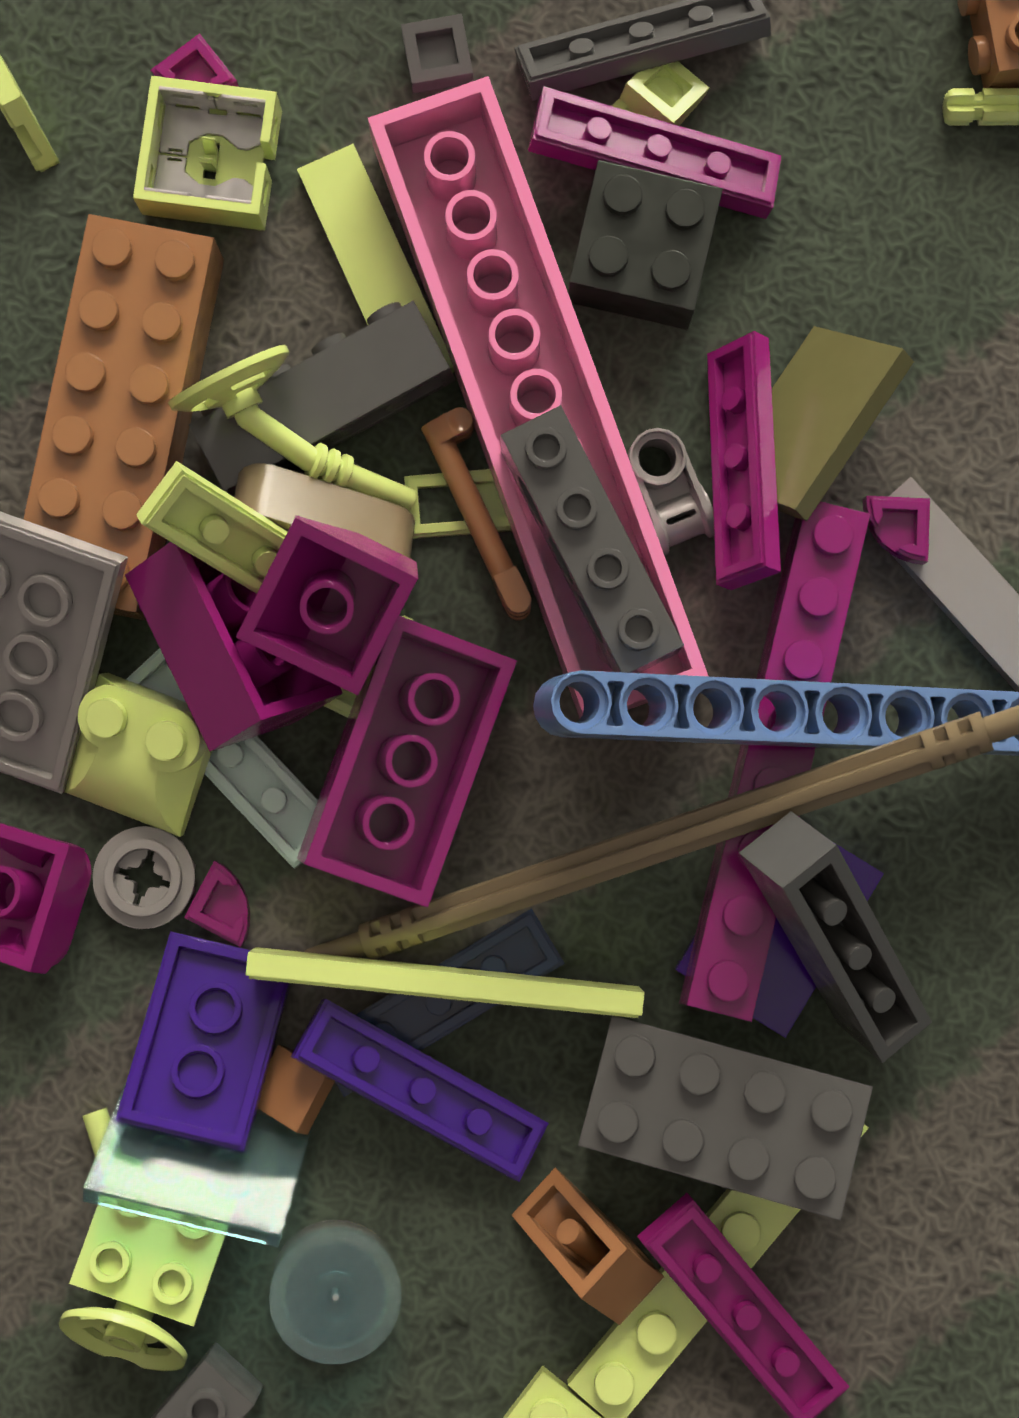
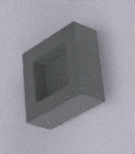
M462 14L401 24L413 93L473 82V70Z

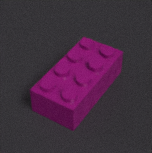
M399 616L360 693L356 695L297 859L313 868L428 908L517 660Z

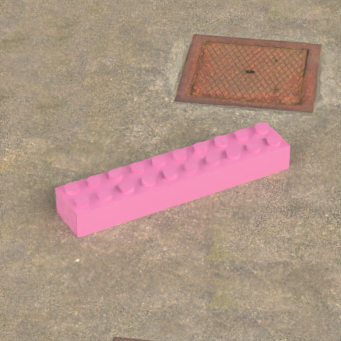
M489 76L369 117L368 123L375 154L440 334L449 353L465 403L472 414L474 428L563 674L581 670L613 671L501 454L500 443L501 434L560 405L684 644L676 655L640 673L708 676ZM568 687L579 718H581L584 711L583 698L574 688ZM633 690L628 697L627 709L648 703L642 693Z

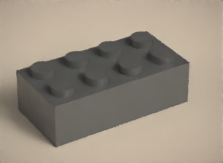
M612 1016L578 1146L841 1221L873 1086Z

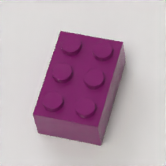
M169 542L125 574L138 605L210 752L291 725L343 694L339 686L236 638L256 593L172 542Z

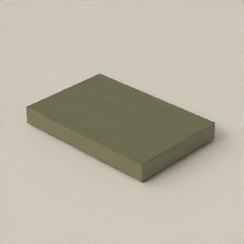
M816 326L812 328L772 387L778 511L805 521L809 519L914 363L903 348Z

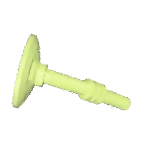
M286 345L267 349L228 366L190 386L168 402L172 411L192 412L222 407L227 419L234 417L241 428L304 470L307 476L397 504L410 511L415 502L416 491L355 465L354 458L351 455L343 454L341 456V452L334 448L328 451V447L325 444L318 443L314 447L258 407L263 401L257 389L281 367L290 352Z
M107 1107L82 1116L104 1186L115 1156H122ZM104 1187L99 1191L100 1196L103 1192ZM118 1300L114 1309L85 1307L67 1310L62 1314L59 1321L61 1331L82 1347L101 1356L126 1359L144 1369L156 1371L179 1370L185 1366L188 1357L186 1350L171 1334L152 1322L154 1313ZM160 1341L168 1348H150L147 1344Z

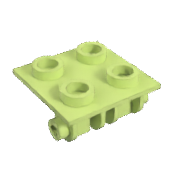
M116 1155L69 1284L194 1327L239 1196L226 1192L221 1187L206 1182L199 1183Z

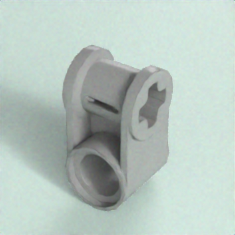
M662 428L648 429L638 435L627 455L664 556L669 555L670 547L701 534H705L709 538L713 537L714 516L712 504L703 486L698 481L685 445L679 436L670 430ZM649 447L662 449L670 458V472L663 476L649 475L639 464V452ZM685 515L691 516L674 524H667L668 522L681 518Z

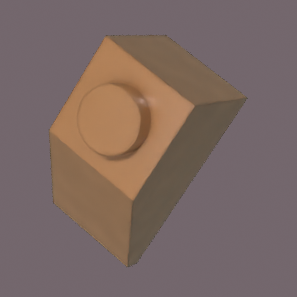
M557 1168L551 1171L512 1214V1217L578 1296L618 1325L631 1314L664 1278V1275L638 1246Z

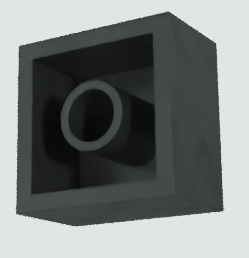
M598 160L569 281L568 294L572 304L688 330L695 311L723 188Z

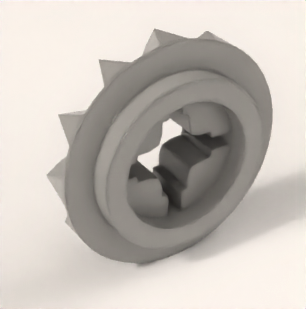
M147 826L130 828L112 837L99 852L92 876L94 893L102 909L116 922L136 929L159 927L181 915L194 894L196 864L192 860L183 841L169 832ZM154 851L152 861L155 862L153 872L163 876L162 880L169 881L170 886L149 887L145 896H141L138 905L136 904L139 896L136 893L138 883L129 879V875L119 873L120 868H142L146 859H150L151 852Z

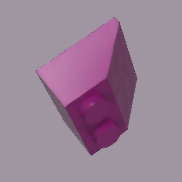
M295 515L236 638L358 695L418 580L417 562L360 533Z

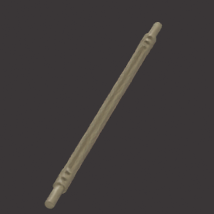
M1019 705L982 717L981 712L978 711L942 725L432 899L428 908L417 904L361 923L357 932L308 948L304 952L357 958L367 956L369 959H377L773 825L790 811L800 816L993 751L992 743L1019 735Z

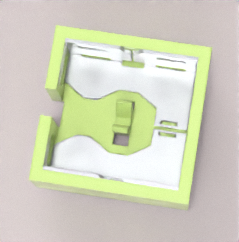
M151 76L133 199L142 215L265 231L272 179L264 159L275 160L282 116L277 92ZM205 171L216 172L215 179L204 178Z

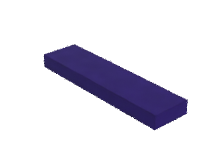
M327 999L321 1000L291 1055V1058L517 1182H520L549 1124Z

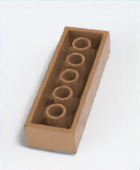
M88 214L23 520L127 556L128 560L113 615L147 621L125 574L163 548L166 544V539L142 525L136 514L174 463L178 461L182 464L193 411H172L168 402L174 396L200 380L224 258L214 237Z

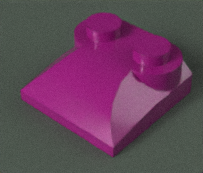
M0 823V962L28 972L46 974L52 966L59 963L65 957L70 948L91 880V863L84 848Z

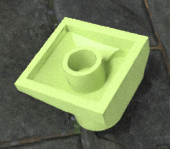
M110 673L99 674L95 688L85 695L78 709V723L81 733L64 792L147 825L162 829L178 837L183 836L212 751H209L186 702Z

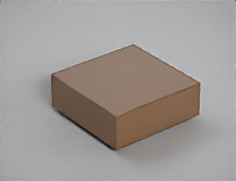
M278 1045L270 1059L258 1109L294 1132L308 1135L334 1081L291 1058L294 1050Z

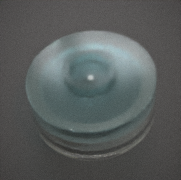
M347 1220L320 1221L298 1231L284 1244L278 1253L270 1274V1313L280 1337L293 1351L302 1357L322 1364H343L356 1361L378 1348L389 1336L398 1319L402 1301V1290L395 1260L384 1241L367 1227Z

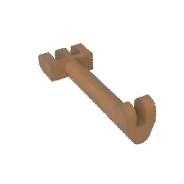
M455 408L422 426L421 430L491 575L493 585L507 615L513 620L520 621L527 618L530 614L531 596L517 566H514L456 445L467 440L473 434L472 414L466 408Z

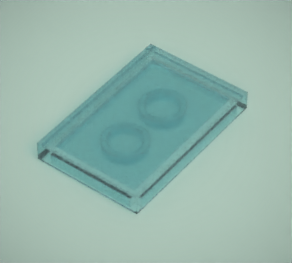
M125 1083L84 1185L83 1202L279 1247L308 1149L312 1127L308 1135L300 1134L272 1117L256 1114L246 1153L243 1154L118 1124L115 1119Z

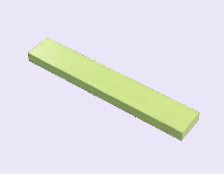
M255 947L248 952L246 976H249V979L630 1018L642 1016L645 993L639 986L259 947Z

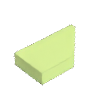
M0 55V109L10 127L14 129L35 170L43 172L60 162L7 64Z

